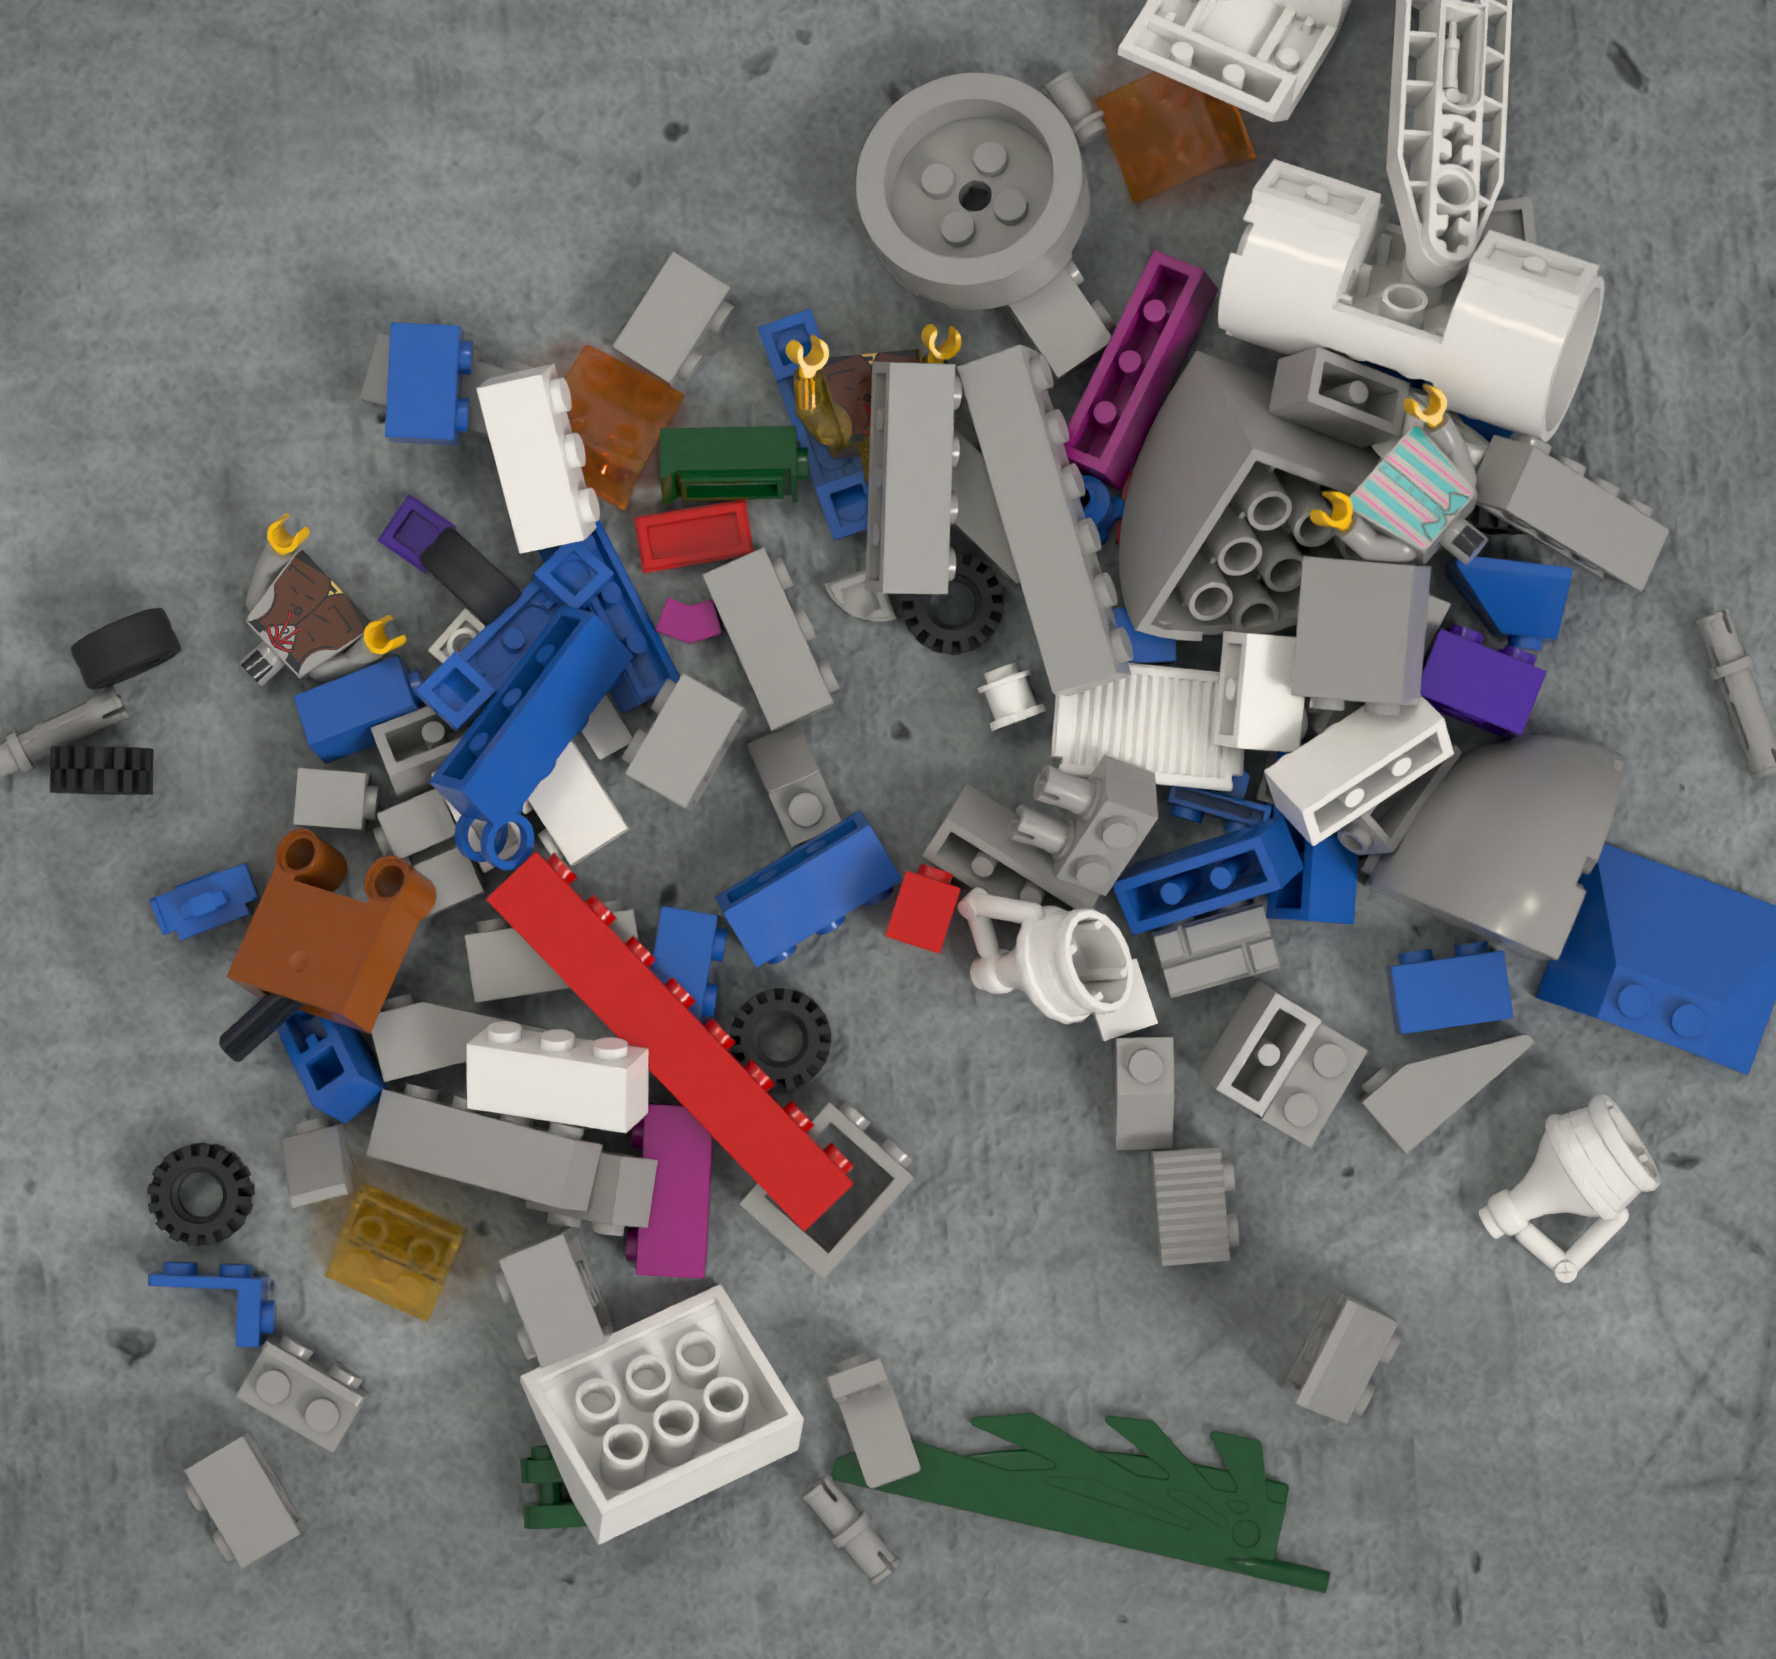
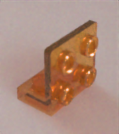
M1156 71L1107 93L1096 101L1098 110H1102L1106 115L1103 122L1107 126V134L1131 198L1136 203L1151 199L1209 171L1239 167L1257 158L1238 107Z
M585 345L564 378L568 384L572 402L571 410L567 412L572 434L578 433L584 445L586 463L581 469L586 488H593L597 497L625 511L635 494L645 464L660 441V428H668L682 404L684 395L595 347Z

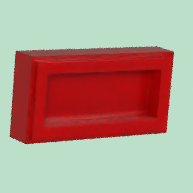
M735 500L634 517L643 574L733 560L754 552L746 500Z

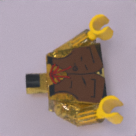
M933 324L923 328L921 339L924 346L929 350V354L923 358L920 349L829 357L827 344L813 334L810 336L811 351L804 358L801 343L793 339L786 345L787 357L799 367L793 374L796 416L819 443L826 445L832 458L860 457L865 485L868 486L872 361L949 364L945 359L955 356L962 345L961 336L952 325L949 327L946 342L939 346L934 345L937 337V328Z

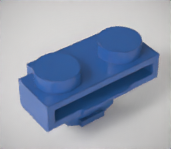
M1243 770V776H1232L1233 789L1230 792L1170 786L1166 803L1172 804L1169 815L1199 824L1202 823L1204 814L1226 820L1223 830L1227 832H1233L1268 821L1273 805H1261L1244 800L1250 780V775L1245 770Z
M243 863L225 871L218 872L217 870L178 885L175 890L150 899V903L162 934L168 935L177 931L180 941H184L251 915L248 904L261 899L248 863Z

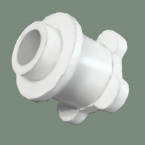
M1016 662L985 673L987 685L977 688L979 694L985 692L995 720L989 723L992 731L1046 711L1044 703L1037 705L1027 679V676L1032 675L1031 670L1019 672Z

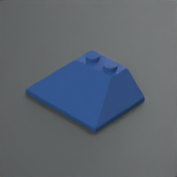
M1604 843L1598 862L1594 865L1588 875L1582 873L1577 883L1583 885V890H1586L1584 899L1558 960H1548L1535 998L1586 1017L1599 1019L1692 1053L1695 1057L1749 1075L1776 1001V905Z

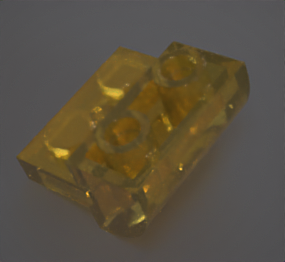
M364 1182L356 1194L338 1237L340 1240L325 1277L428 1323L452 1267L459 1257L469 1229Z

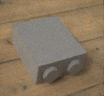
M1303 556L1291 695L1310 697V708L1344 710L1345 700L1365 702L1364 713L1399 716L1400 705H1419L1431 567Z

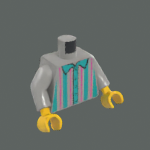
M1423 384L1424 390L1430 396L1429 405L1425 410L1421 411L1414 399L1406 397L1404 401L1405 411L1409 415L1425 421L1423 429L1415 423L1350 497L1341 492H1322V495L1332 502V515L1329 517L1321 510H1311L1310 519L1318 526L1334 527L1335 535L1360 557L1368 561L1401 565L1413 561L1423 566L1443 546L1467 565L1477 556L1488 540L1485 535L1465 520L1476 506L1477 492L1475 488L1478 478L1464 438L1448 413H1445L1447 402L1444 393L1438 388Z

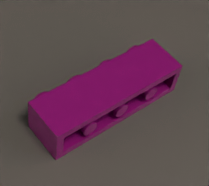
M1154 250L1068 425L1069 441L1063 444L1069 464H1076L1081 474L1091 475L1100 479L1104 484L1119 491L1121 490L1219 290L1205 270Z

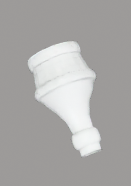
M975 887L958 903V910L968 920L977 952L980 957L973 961L970 969L971 980L978 989L986 990L991 994L1009 993L1014 989L1021 990L1045 1016L1066 1025L1073 1022H1082L1093 1012L1100 1015L1113 1013L1128 1001L1133 987V963L1129 947L1119 928L1106 915L1089 908L1074 909L1069 912L1054 905L1042 907L1034 902L989 895L980 887ZM991 918L1022 924L1017 936L1016 946L1012 951L999 949Z
M1605 1094L1593 1096L1585 1108L1563 1115H1549L1545 1122L1546 1131L1540 1141L1535 1161L1524 1179L1511 1191L1503 1189L1491 1196L1488 1200V1205L1479 1210V1216L1493 1238L1498 1239L1505 1234L1509 1236L1515 1235L1520 1244L1555 1273L1556 1278L1564 1283L1575 1280L1579 1270L1628 1221L1629 1212L1626 1206L1642 1191H1654L1661 1184L1657 1167L1643 1141L1616 1103ZM1565 1212L1587 1217H1600L1566 1252L1533 1224L1529 1223V1220L1546 1214Z

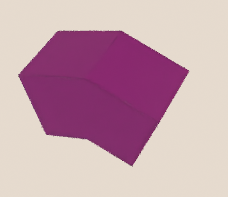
M667 598L655 630L659 634L688 645L723 636L713 599L689 606Z

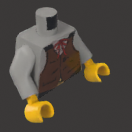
M289 513L283 514L269 526L267 531L268 542L254 566L245 602L250 613L245 622L258 634L262 641L239 662L259 685H265L284 665H287L304 681L312 678L320 683L331 682L373 665L384 653L405 644L406 636L404 634L393 640H390L385 634V624L393 619L392 615L372 621L305 550L300 548L294 553V550L309 537L310 530L308 527L305 526L295 537L289 535L285 529V522L290 517Z

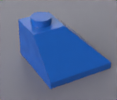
M1477 556L1467 565L1457 557L1446 562V577L1493 636L1508 638V646L1526 651H1541L1542 642L1550 643L1557 640L1571 582L1572 567Z

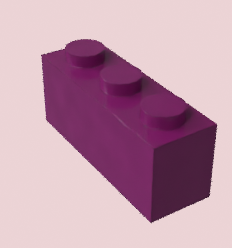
M648 1102V1114L633 1126V1148H643L642 1157L658 1160L648 1228L628 1227L626 1261L637 1262L636 1275L704 1279L706 1276L714 1137L682 1104Z

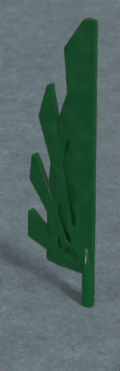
M1032 1412L973 1417L970 1422L974 1427L1024 1449L959 1455L911 1439L921 1470L916 1474L873 1489L1324 1594L1328 1587L1330 1571L1275 1559L1287 1505L1289 1486L1287 1483L1266 1479L1262 1443L1257 1439L1219 1431H1212L1210 1433V1437L1228 1469L1224 1470L1190 1463L1153 1420L1113 1415L1105 1417L1108 1425L1147 1455L1143 1456L1094 1450ZM855 1451L835 1459L831 1474L834 1481L869 1488L865 1482Z

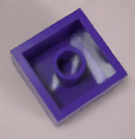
M1452 624L1451 628L1446 627L1445 630L1441 628L1437 630L1423 658L1420 694L1439 713L1504 739L1521 736L1547 671L1534 666L1537 657L1505 645L1504 649L1495 651L1481 645L1484 639L1482 634L1457 624Z

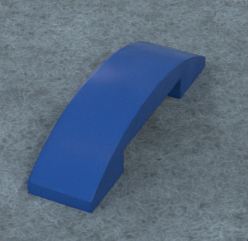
M811 308L757 327L791 424L796 426L798 444L800 447H808L809 474L834 541L867 530L869 469L867 468L859 443H849L852 433L850 418L846 411L832 400L822 368L817 370L815 375L816 406L812 409L803 408L799 367L786 354V345L793 339L801 343L803 358L811 351L810 336L812 334L822 340Z
M580 541L562 545L534 573L533 581L521 591L522 594L519 599L505 609L503 614L494 622L487 625L459 654L454 652L415 690V694L456 732L482 712L561 605L585 610L613 578L614 572Z

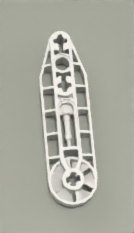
M1396 0L1386 170L1406 243L1407 268L1418 282L1427 286L1438 287L1453 280L1471 260L1504 182L1513 0ZM1411 6L1420 10L1418 31H1410ZM1488 24L1495 25L1494 49L1487 46ZM1409 55L1417 58L1416 80H1407ZM1485 73H1493L1492 98L1484 95ZM1406 104L1414 107L1413 130L1404 129ZM1483 122H1490L1489 148L1482 145ZM1403 153L1411 156L1410 181L1405 167ZM1480 171H1488L1487 194L1485 198L1479 195Z

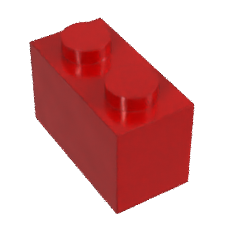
M920 864L917 874L906 871L885 936L940 954L961 889L950 885L953 874L924 864Z

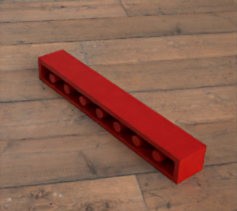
M535 852L486 900L618 1038L626 1040L628 1046L648 1049V1069L805 1232L854 1185L855 1181L848 1173L855 1166L832 1142L823 1149L808 1132L815 1124L792 1100L783 1107L768 1092L775 1085V1082L754 1060L751 1059L744 1066L729 1051L736 1042L713 1018L705 1025L689 1009L696 1002L693 996L673 976L664 983L656 975L650 966L657 959L634 935L625 942L612 929L610 925L617 917L595 894L585 900L570 885L577 878V875L557 854L553 853L546 860L541 853Z

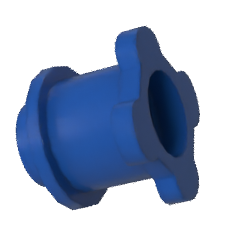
M1081 475L1085 486V496L1079 497L1082 507L1086 502H1089L1083 508L1085 518H1091L1094 521L1100 536L1101 545H1104L1109 539V530L1117 520L1122 519L1125 502L1119 496L1111 497L1108 488L1100 479L1091 475Z

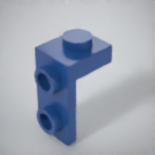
M165 1261L163 1262V1271H154L148 1274V1286L238 1289L236 1347H260L266 1342V1334L275 1333L277 1305L276 1300H267L268 1275H254V1265L224 1263L220 1264L219 1273H197L196 1262Z

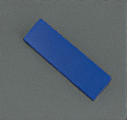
M599 519V521L595 522L597 528L585 540L580 542L613 571L614 576L584 611L595 613L634 655L622 671L617 685L610 690L622 714H626L656 699L667 679L677 683L680 675L658 632L655 631L656 629ZM562 545L538 550L543 562L545 563Z

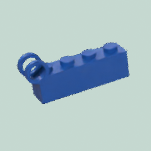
M561 605L430 779L431 785L461 814L455 828V843L457 849L465 858L476 862H488L490 865L503 870L516 869L529 858L534 846V831L530 822L520 815L524 803L541 780L545 779L553 771L556 760L573 737L585 728L590 714L605 694L617 685L622 671L634 657L595 613ZM475 819L487 822L481 835L480 852H475L468 841L469 828ZM514 822L520 830V845L512 857L502 860L498 855L507 842V823Z

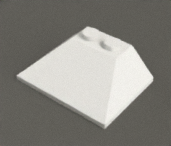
M1148 0L1118 47L1117 55L1268 121L1288 120L1333 46L1352 0Z

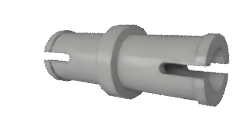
M826 1474L810 1486L811 1491L808 1489L802 1494L801 1498L804 1502L809 1504L832 1532L830 1537L832 1543L836 1548L842 1546L868 1576L872 1585L888 1576L892 1572L889 1569L890 1567L895 1569L900 1564L899 1558L894 1556L869 1525L872 1518L865 1510L858 1512L833 1481V1477L830 1474Z

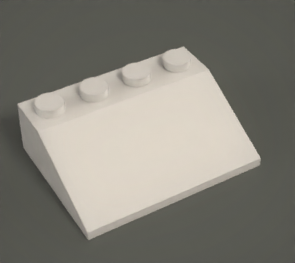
M721 1284L613 1333L608 1341L544 1368L539 1367L520 1376L521 1385L570 1497L598 1545L791 1454L799 1448L804 1418Z

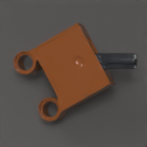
M299 828L285 835L276 849V867L226 976L254 996L262 999L220 1036L219 1045L224 1053L235 1062L242 1061L298 1010L371 1033L417 926L435 905L437 896L436 888L432 881L403 859L388 855L375 861L366 872L364 891L369 898L367 903L333 892L340 887L346 877L347 860L344 855L308 829Z

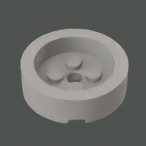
M962 73L942 77L915 88L893 104L876 123L865 142L857 167L856 197L863 224L880 261L891 276L905 289L916 296L920 294L929 299L946 303L948 308L959 310L992 309L1017 302L1032 295L1054 279L1072 258L1071 252L1081 235L1083 227L1087 226L1090 210V186L1073 130L1061 111L1046 96L1031 86L1006 76L990 73ZM973 186L975 189L987 190L992 195L987 207L975 212L968 211L962 207L964 196L969 193V188Z

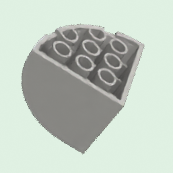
M1196 351L1166 398L1147 434L1126 496L1119 542V575L1125 608L1135 631L1162 638L1202 641L1203 635L1223 634L1224 631L1266 634L1296 625L1298 622L1303 556L1368 561L1360 557L1335 535L1334 527L1314 524L1310 519L1311 510H1321L1330 517L1333 512V505L1328 498L1322 495V492H1341L1350 497L1377 467L1381 457L1371 446L1358 448L1269 414L1274 385L1273 380Z
M1525 735L1512 739H1500L1461 754L1446 777L1438 784L1420 808L1393 853L1367 854L1360 868V871L1368 874L1364 886L1526 959L1558 960L1586 893V890H1583V885L1577 883L1582 873L1588 875L1598 862L1611 825L1624 775L1620 773L1624 765L1623 755L1592 742L1552 735Z

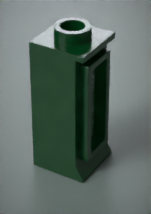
M796 426L660 428V483L663 505H667L679 497H682V501L784 499V495H792V503H798V481H809L808 447H797Z

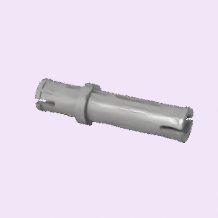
M1727 608L1696 619L1694 622L1701 639H1703L1712 668L1708 669L1711 680H1717L1739 743L1746 757L1751 778L1757 779L1776 772V739L1750 669L1754 662L1751 654L1745 655L1735 630L1730 609Z
M111 685L108 689L19 732L16 728L4 732L5 738L0 740V778L19 769L25 773L35 768L33 762L49 755L50 747L69 746L109 725L129 718L127 708L121 696H118L119 693L116 687Z

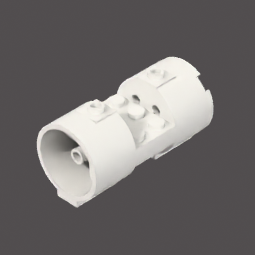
M1274 159L1253 188L1251 203L1243 218L1249 225L1241 237L1237 254L1230 253L1219 299V328L1225 329V334L1288 356L1319 347L1342 357L1346 355L1354 360L1370 361L1396 370L1407 378L1423 379L1432 382L1433 387L1440 389L1444 393L1447 410L1518 434H1527L1547 442L1558 429L1569 408L1594 341L1604 298V279L1602 276L1597 275L1599 265L1489 230L1478 249L1474 251L1471 260L1453 280L1438 287L1427 286L1418 282L1408 270L1406 264V243L1402 228L1399 225L1389 223V210L1385 205L1380 204L1381 194Z

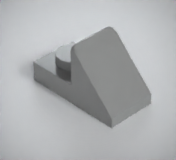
M798 722L746 744L791 847L814 838L841 821Z

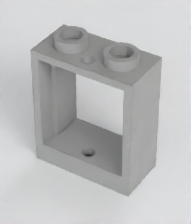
M829 1101L812 1120L815 1126L808 1133L815 1140L831 1122L889 1173L893 1180L830 1250L807 1230L804 1232L767 1195L758 1183L739 1203L742 1208L823 1280L915 1178L914 1174L907 1169L913 1162V1159L891 1139L888 1138L880 1145L864 1130L871 1122L848 1101H845L839 1108L832 1101Z

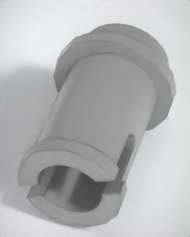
M1070 70L1059 75L1041 90L1064 115L1075 134L1079 147L1093 141L1107 130V126L1103 122V119L1106 117L1105 113L1102 110H1095L1075 79L1073 71Z

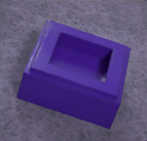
M408 494L377 541L426 573L427 569L418 560L420 555L429 545L434 543L436 537L445 528L450 526L452 529H456L457 527Z

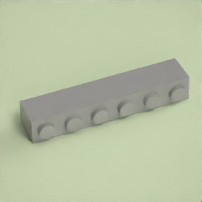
M1017 345L957 366L1052 693L1071 696L1132 676L1128 661L1134 657L1132 644L1126 630L1123 627H1117L1111 607L1117 605L1116 590L1107 572L1101 573L1096 552L1101 550L1100 536L1094 521L1091 518H1085L1079 497L1085 496V486L1076 464H1069L1063 443L1069 441V431L1059 409L1053 410L1048 389L1053 387V377L1043 355L1038 356L1037 352L1033 349Z

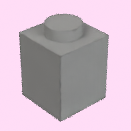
M298 768L293 824L298 826L367 831L368 819L377 820L380 788L379 786H371V775L367 773Z

